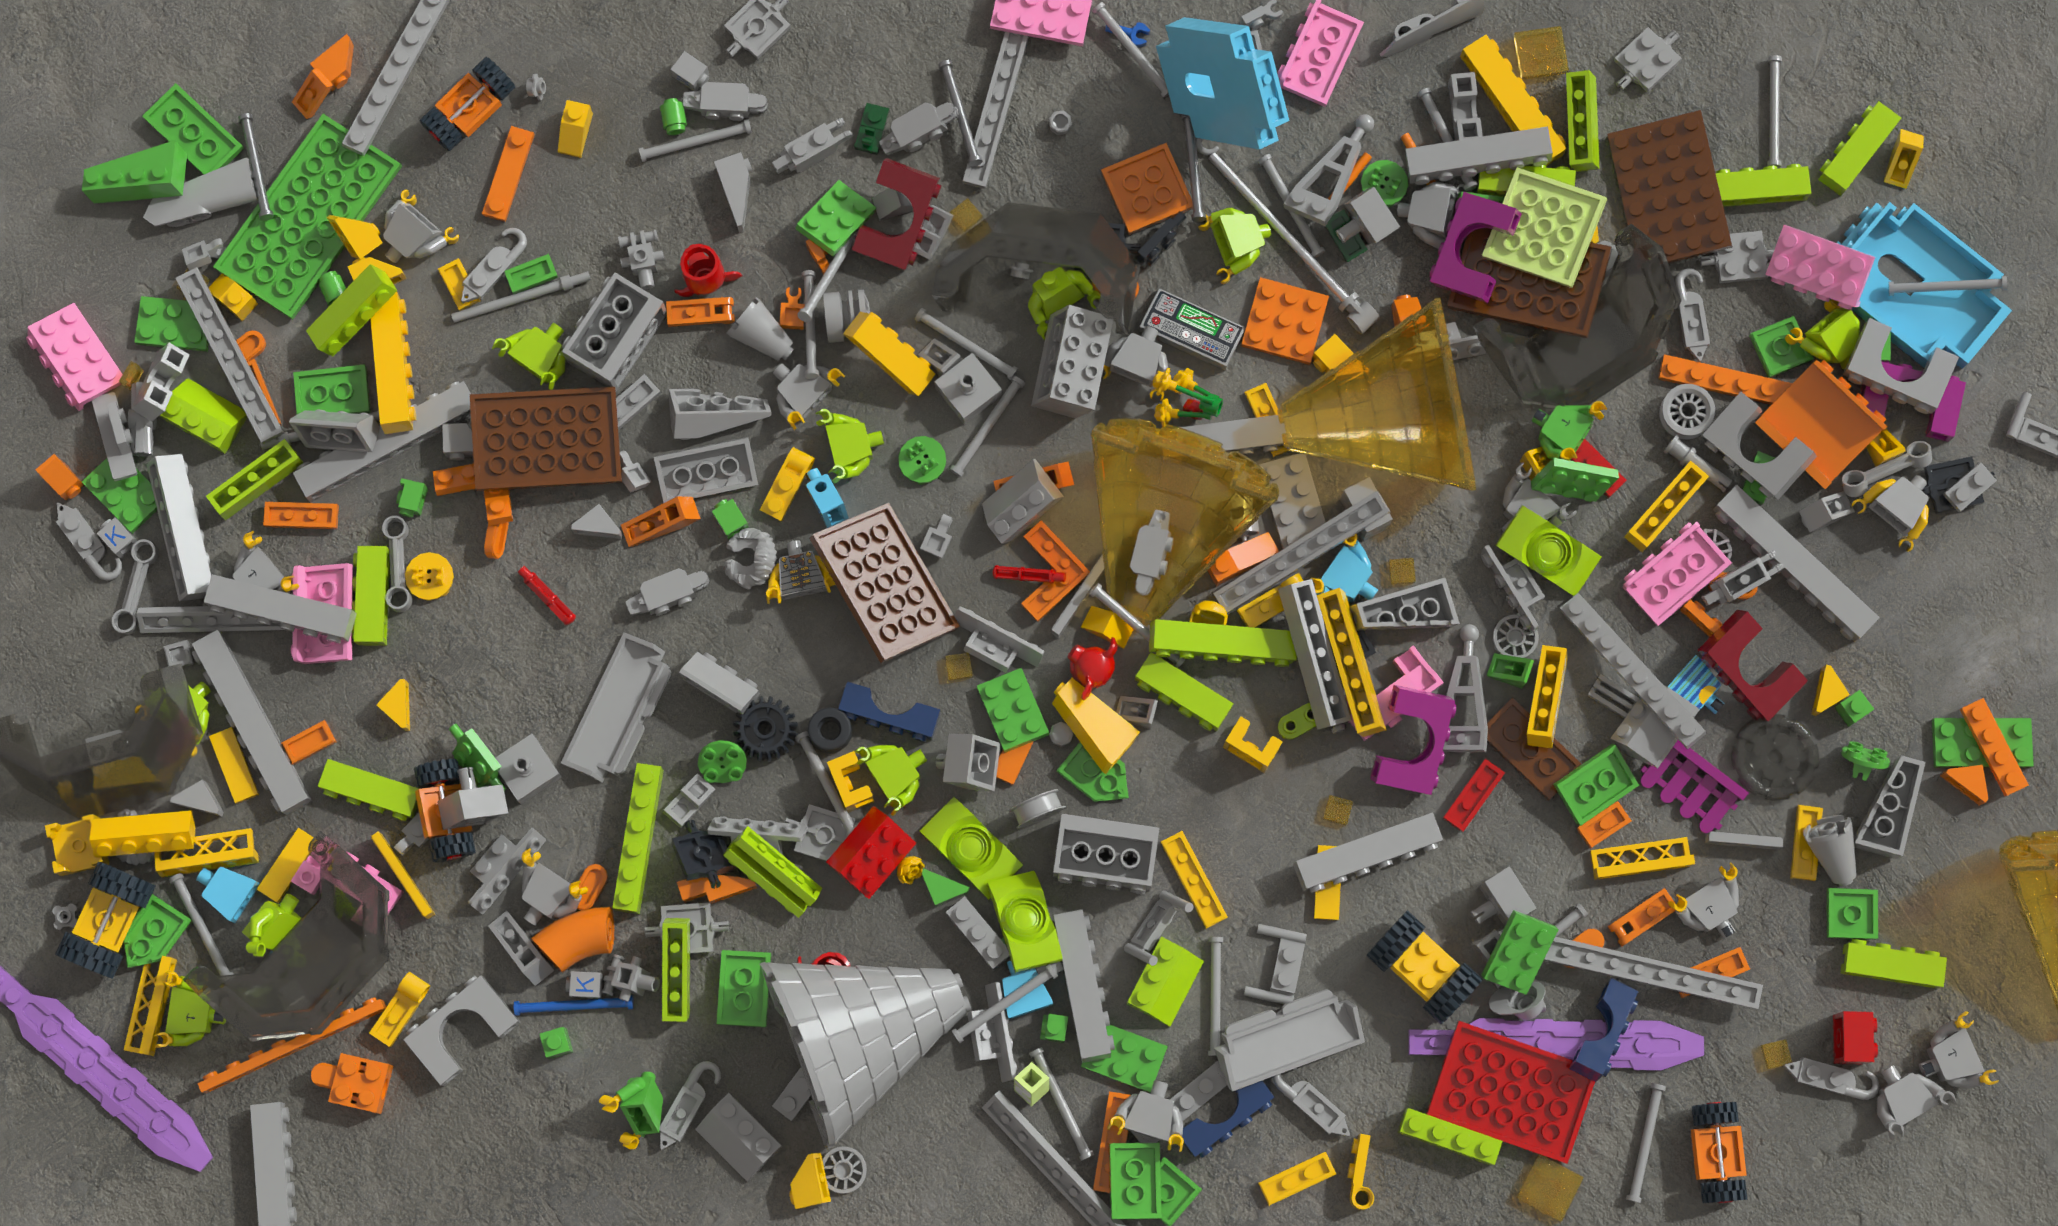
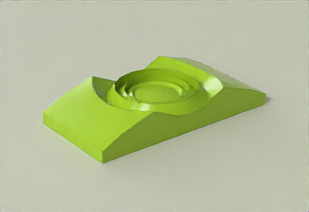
M1521 505L1495 545L1573 596L1580 591L1602 557L1523 505Z
M955 797L919 831L988 900L991 896L987 882L1013 876L1023 866L1004 844Z
M1035 871L987 882L1015 973L1062 961L1063 957L1056 929L1050 918L1044 892Z

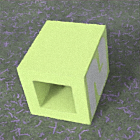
M1031 1062L1014 1078V1091L1030 1106H1033L1049 1091V1077Z

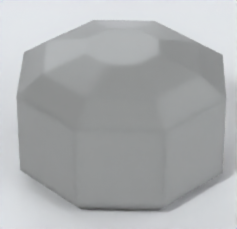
M1065 111L1054 112L1049 118L1050 130L1056 135L1067 134L1072 127L1071 116Z
M1059 722L1052 725L1049 736L1053 744L1063 747L1070 744L1073 731L1066 723Z

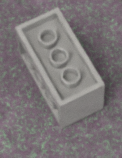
M615 272L612 277H607L602 285L603 291L599 297L595 296L588 307L590 310L585 317L582 316L576 323L575 328L577 330L573 336H568L564 341L562 353L568 364L606 387H615L617 391L667 316V311L663 301Z
M1068 305L1050 315L1031 404L1032 407L1075 419L1095 410L1114 317Z
M1062 814L1053 877L1058 878L1057 882L1072 884V880L1082 881V886L1096 887L1097 884L1106 885L1108 890L1120 891L1121 887L1131 888V893L1145 894V891H1150L1152 886L1159 828ZM1082 849L1087 856L1080 859L1074 853ZM1103 853H1108V856L1112 857V859L1103 862L1099 856H1102ZM1130 856L1136 863H1132V866H1129L1123 859H1127Z

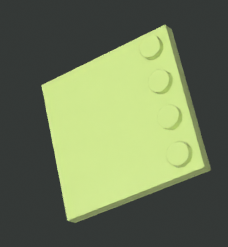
M1517 167L1502 204L1514 207L1522 213L1514 236L1492 229L1482 257L1572 288L1607 198Z

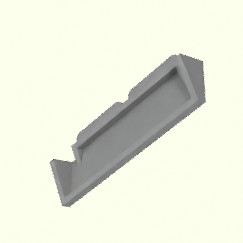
M625 632L623 633L561 764L602 783L608 772L616 776L625 772L645 730L642 724L645 718H649L653 714L671 676L670 667L661 662L665 651L653 643Z
M1324 989L1284 1004L1281 1009L1282 1012L1275 1013L1273 1010H1267L1227 1025L1225 1032L1222 1033L1225 1044L1215 1047L1214 1050L1229 1089L1235 1091L1364 1043L1365 1039L1357 1006L1347 999L1338 1002L1337 996L1332 994L1330 990Z

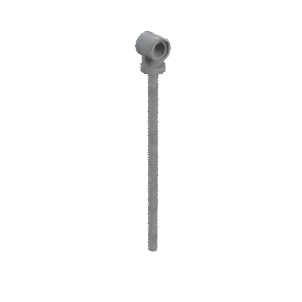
M1215 152L1210 155L1208 159L1342 301L1338 309L1342 313L1346 311L1350 313L1346 318L1358 333L1363 334L1380 319L1379 314L1367 301L1361 304L1358 302L1360 296L1356 292L1349 296Z

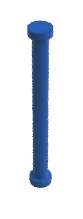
M631 995L629 1002L619 998L533 1003L514 1001V1015L520 1016L521 1013L623 1007H628V1010L634 1009V998Z

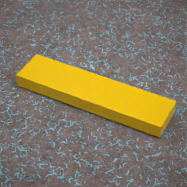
M379 831L373 834L371 839L422 916L426 919L434 916V911L383 834Z
M1183 831L1161 841L1160 843L1205 929L1227 919L1228 916Z

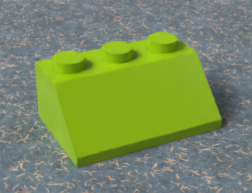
M187 378L172 391L173 393L167 407L160 416L170 424L226 454L248 418L244 409Z
M1161 936L1152 953L1158 959L1157 964L1151 966L1147 963L1127 1005L1170 1027L1204 961L1183 947Z

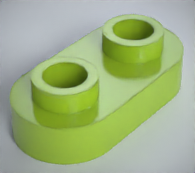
M1310 703L1301 706L1280 719L1278 732L1281 737L1293 740L1316 727L1315 719H1310L1307 716V712L1312 711ZM1289 722L1295 725V729L1292 731L1286 728V724Z

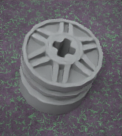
M858 289L859 300L853 301L852 290H848L846 302H842L839 291L823 294L828 343L844 342L845 336L843 333L860 311L870 313L869 302L864 289Z

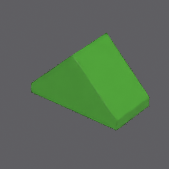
M1494 653L1487 676L1522 689L1527 683L1534 660Z
M926 869L922 871L923 879L935 907L967 895L969 892V887Z

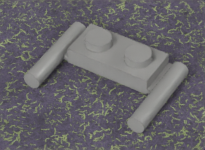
M2022 392L2006 436L2016 439V442L2058 458V430L2024 417L2032 395L2028 392Z
M1167 891L1160 893V899L1151 909L1131 939V942L1124 946L1126 953L1151 966L1156 965L1158 959L1144 950L1150 952L1157 944L1159 937L1171 923L1173 916L1177 912L1173 907H1178L1186 912L1193 910L1192 903Z
M1258 924V934L1281 939L1270 991L1245 986L1244 996L1280 1004L1292 1002L1307 934Z

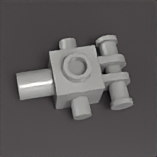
M655 229L651 232H644L642 230L639 235L631 232L630 236H619L620 248L629 246L627 247L629 257L620 258L622 268L631 266L633 275H638L640 288L643 290L654 288L652 272L657 271L655 261L664 260L663 251L653 252L651 242H649L659 241L657 230Z
M613 954L611 966L607 967L609 975L604 976L605 984L601 993L613 996L612 992L615 987L621 991L619 999L629 1002L631 994L643 996L645 990L656 992L660 987V979L650 976V972L640 967L641 958L633 956L631 964L622 963L625 959L624 957Z

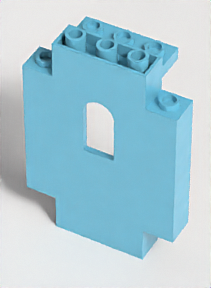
M1186 17L1166 25L1169 40L1156 46L1173 111L1174 113L1190 116L1195 138L1254 149H1262L1279 141L1275 127L1289 121L1272 52L1254 48L1249 26Z
M1891 202L1885 208L1878 203L1872 209L1867 206L1859 216L1862 221L1857 226L1852 224L1844 233L1847 238L1842 244L1839 241L1837 242L1840 245L1875 257L1859 300L1861 303L1859 307H1852L1851 310L1866 322L1871 318L1892 327L1890 331L1891 342L1923 368H1925L1931 352L1938 347L1958 356L1956 365L1963 369L2012 310L1990 293L1992 289L1914 292L1911 296L1907 293H1894V296H1889L1888 282L1891 281L1879 271L1878 261L1885 255L1894 256L1924 280L1923 282L2001 279V276L2004 274L1915 203L1909 209L1904 206L1896 217L1892 213L1897 207Z

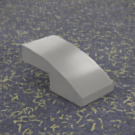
M934 205L930 206L934 208L930 220H925L922 229L926 230L921 244H916L914 250L929 260L936 252L954 216Z
M697 773L681 789L680 794L663 810V813L678 827L682 828L713 794L715 788Z

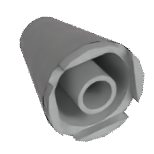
M757 297L726 333L731 338L777 361L780 358L786 360L794 350L791 347L793 344L792 340Z
M1833 815L1817 820L1818 825L1811 828V825H1808L1803 831L1804 838L1832 882L1840 886L1851 884L1857 876L1851 819L1848 817L1846 820L1843 815Z

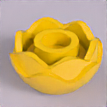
M908 856L897 866V877L902 884H912L915 879L922 876L925 865L922 863L921 858Z

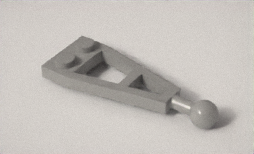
M1360 115L1356 119V129L1351 137L1344 136L1296 184L1284 202L1285 209L1326 226L1338 208L1361 151L1359 140L1364 133H1369L1374 128V120L1370 115ZM1345 149L1350 150L1344 166L1334 162ZM1325 170L1340 176L1330 200L1306 190Z
M1467 624L1460 630V638L1464 641L1463 656H1457L1446 696L1454 700L1456 696H1475L1478 726H1449L1450 737L1444 744V752H1486L1488 726L1479 659L1477 656H1473V646L1479 637V630L1472 624ZM1464 665H1471L1473 686H1459Z

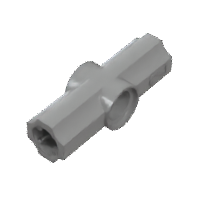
M143 382L132 384L131 408ZM129 409L128 426L133 439V443H131L132 455L149 457L153 455V430L156 429L157 418L150 421Z

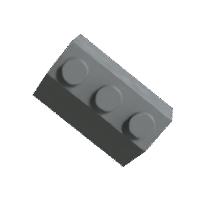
M305 410L290 418L289 421L307 448L373 452L380 430L373 415L368 413L351 414L344 411Z
M1033 459L985 500L982 506L988 527L1003 544L1013 541L1064 496L1036 459Z
M697 652L680 670L679 673L683 680L733 712H739L744 715L746 709L752 707L751 701H756L760 695L759 690L756 689L758 685L748 678H745L744 681L736 676L737 672L727 665L722 668L716 664L717 659L706 652L702 655Z
M1665 686L1694 718L1699 709ZM1641 698L1638 699L1610 738L1624 754L1656 768L1660 766L1678 741Z
M730 1093L707 1114L695 1129L747 1182L783 1147Z

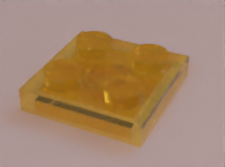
M1561 26L1514 33L1522 80L1562 75L1569 72Z
M1538 1154L1516 1199L1562 1222L1584 1177Z

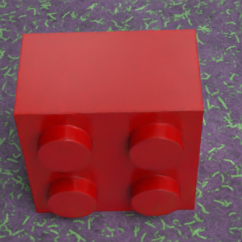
M1843 1011L1833 1015L1834 1064L1864 1065L1874 1062V1058L1878 1056V1045L1874 1043V1033L1877 1032V1019L1873 1018V1012Z

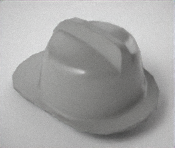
M1535 981L1532 983L1527 995L1507 987H1502L1491 996L1489 1000L1490 1009L1499 1015L1514 1014L1521 1020H1531L1546 1011L1544 1003L1545 987Z

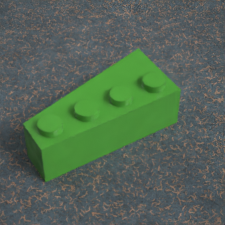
M174 140L84 169L82 191L94 204L183 196L187 153Z

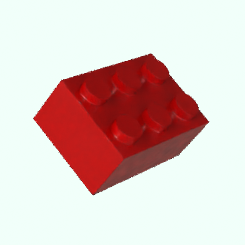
M873 806L826 863L854 889L870 899L915 846L916 842L889 816Z

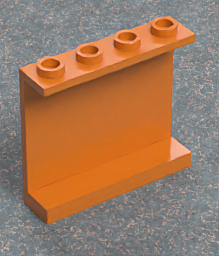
M1815 360L1755 423L1783 450L1797 437L1814 451L1817 457L1805 471L1826 489L1853 459L1882 430L1887 428L1884 424L1887 419L1877 410L1872 413L1866 407L1869 402L1859 393L1856 396L1848 390L1851 385L1843 377L1837 379L1833 376L1831 372L1834 369L1825 360H1822L1821 363Z

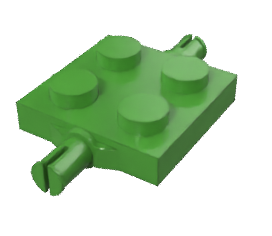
M458 724L451 726L449 731L457 740V746L452 752L454 759L463 768L473 767L477 787H488L490 784L491 786L503 785L498 778V771L502 766L475 731L470 729L463 733Z

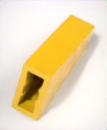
M1071 678L1066 684L1062 682L1054 691L1056 697L1052 704L1101 771L1107 774L1134 743L1140 731L1092 693L1083 701L1081 695L1085 687Z

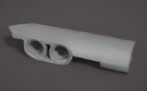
M1454 0L1452 8L1435 17L1431 14H1422L1400 23L1394 31L1392 43L1380 53V56L1389 57L1429 40L1434 34L1482 15L1485 5L1484 0Z
M241 159L185 182L183 196L153 198L143 218L155 227L165 224L169 227H179L208 219L212 216L211 213L258 201L253 174L250 171L249 159Z

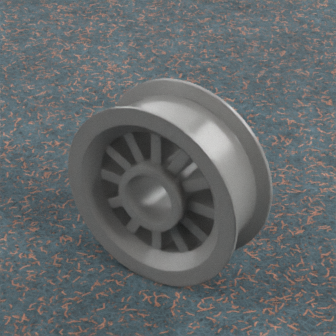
M1682 384L1673 388L1663 399L1659 410L1660 421L1664 429L1672 436L1678 435L1679 439L1685 440L1694 439L1702 435L1712 424L1715 416V404L1712 397L1705 389L1694 384ZM1682 407L1690 408L1693 416H1685L1682 413Z
M1054 789L1039 794L1012 807L1009 812H1014L1019 824L1016 828L1021 829L1031 826L1066 809V806H1061L1056 793L1059 790Z

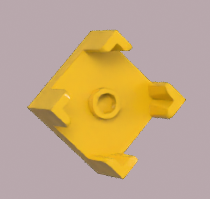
M1240 716L1226 739L1223 748L1265 773L1278 752L1282 741L1272 736L1261 752L1253 743L1242 740L1250 722Z
M854 751L827 762L848 813L874 803L869 786H864L850 792V790H853V786L849 776L843 777L860 769V765L856 764L858 759Z
M91 814L83 816L81 821L64 825L58 823L45 825L47 838L52 839L56 862L53 861L52 865L55 874L65 876L94 869L98 861L110 865L108 856L94 858L89 841L92 819H100V817Z

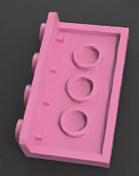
M995 0L990 29L1083 47L1093 0Z
M1316 0L1314 4L1310 2L1305 13L1308 19L1305 25L1300 24L1295 35L1298 37L1296 45H1290L1286 54L1289 60L1286 66L1281 65L1277 75L1282 89L1326 107L1364 22L1321 4V0Z
M1783 225L1765 275L1772 277L1771 281L1774 283L1785 285V282L1794 285L1793 289L1805 294H1807V291L1816 293L1815 297L1820 300L1829 302L1830 299L1839 301L1838 306L1850 310L1852 307H1859L1861 303L1859 300L1875 257Z
M75 303L28 326L26 340L33 350L37 349L42 365L45 369L49 368L51 370L54 383L58 388L62 387L66 392L65 398L71 407L75 406L80 411L83 409L84 404L125 383V377Z
M1690 522L1679 531L1681 536L1675 541L1670 538L1660 547L1663 550L1656 557L1654 554H1651L1642 562L1644 567L1640 571L1636 572L1634 569L1624 578L1626 582L1622 586L1623 589L1657 627L1732 564L1700 528L1698 522L1693 525Z
M345 563L311 567L294 566L292 584H299V588L293 590V595L352 609V564ZM294 629L291 655L295 662L314 664L352 660V632L349 642L341 640L339 644L326 640L327 636L318 634L317 638L304 635V630Z

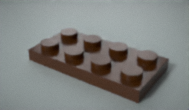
M1512 697L1487 723V742L1549 801L1558 792L1553 784L1582 764L1555 738L1552 748L1528 745L1527 730L1530 714Z

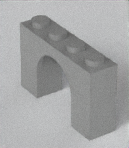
M1869 318L1862 328L1843 375L1848 377V380L1854 384H1865L1875 393H1885L1892 396V399L1898 403H1908L1915 406V410L1918 412L1932 414L1938 408L1959 357L1936 347L1931 352L1923 373L1918 380L1912 382L1897 381L1886 373L1881 362L1882 350L1892 327Z
M1740 392L1703 433V437L1707 440L1705 445L1714 453L1719 450L1724 454L1723 460L1732 468L1737 465L1743 470L1741 475L1747 481L1752 483L1755 480L1761 486L1759 490L1770 499L1774 496L1779 500L1817 456L1814 451L1795 437L1781 454L1770 462L1759 464L1745 459L1740 449L1742 435L1760 415L1762 410L1744 393Z
M474 976L464 984L466 988L459 994L457 992L451 994L445 1000L446 1005L440 1010L435 1008L425 1016L427 1020L420 1026L418 1024L412 1026L406 1032L408 1036L403 1039L441 1086L447 1085L463 1071L443 1043V1030L447 1021L452 1016L463 1011L477 1012L500 1038L506 1036L521 1023L483 976L478 978Z

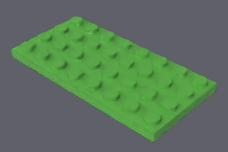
M325 114L321 115L266 192L269 207L273 211L274 217L268 221L260 220V207L258 203L213 266L215 270L226 275L238 285L292 320L320 283V276L327 273L345 247L327 217L333 215L364 221L402 167L399 162L373 145H370L365 156L343 147L342 142L349 130Z

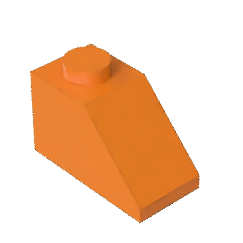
M347 34L310 63L313 70L318 68L332 83L331 91L343 87L351 76L354 45Z
M1410 295L1398 296L1397 300H1393L1391 305L1395 334L1420 329L1424 315L1418 298H1411Z
M55 454L35 469L64 500L76 497L81 492L80 488L84 486L74 472Z

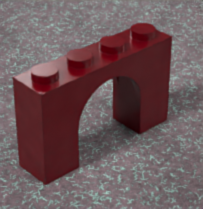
M888 158L884 159L876 183L899 191L910 200L914 211L913 222L907 231L897 235L885 234L862 225L859 228L852 250L904 270L909 265L913 266L918 252L914 251L916 244H921L926 231L922 229L925 220H930L934 209L930 207L932 199L938 198L942 185L938 184L940 178Z
M1736 610L1697 651L1703 656L1701 658L1702 662L1718 673L1717 679L1733 690V697L1748 707L1747 712L1753 719L1769 722L1808 680L1793 663L1782 661L1764 681L1756 685L1748 684L1741 676L1739 658L1746 645L1763 628L1748 611Z

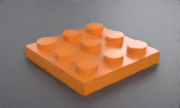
M1167 143L1101 169V174L1129 235L1168 220L1179 211L1185 213L1193 209L1191 196Z
M1260 277L1241 346L1310 365L1329 296Z

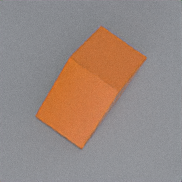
M1983 765L1952 768L1942 772L1940 777L1979 806L1988 800Z

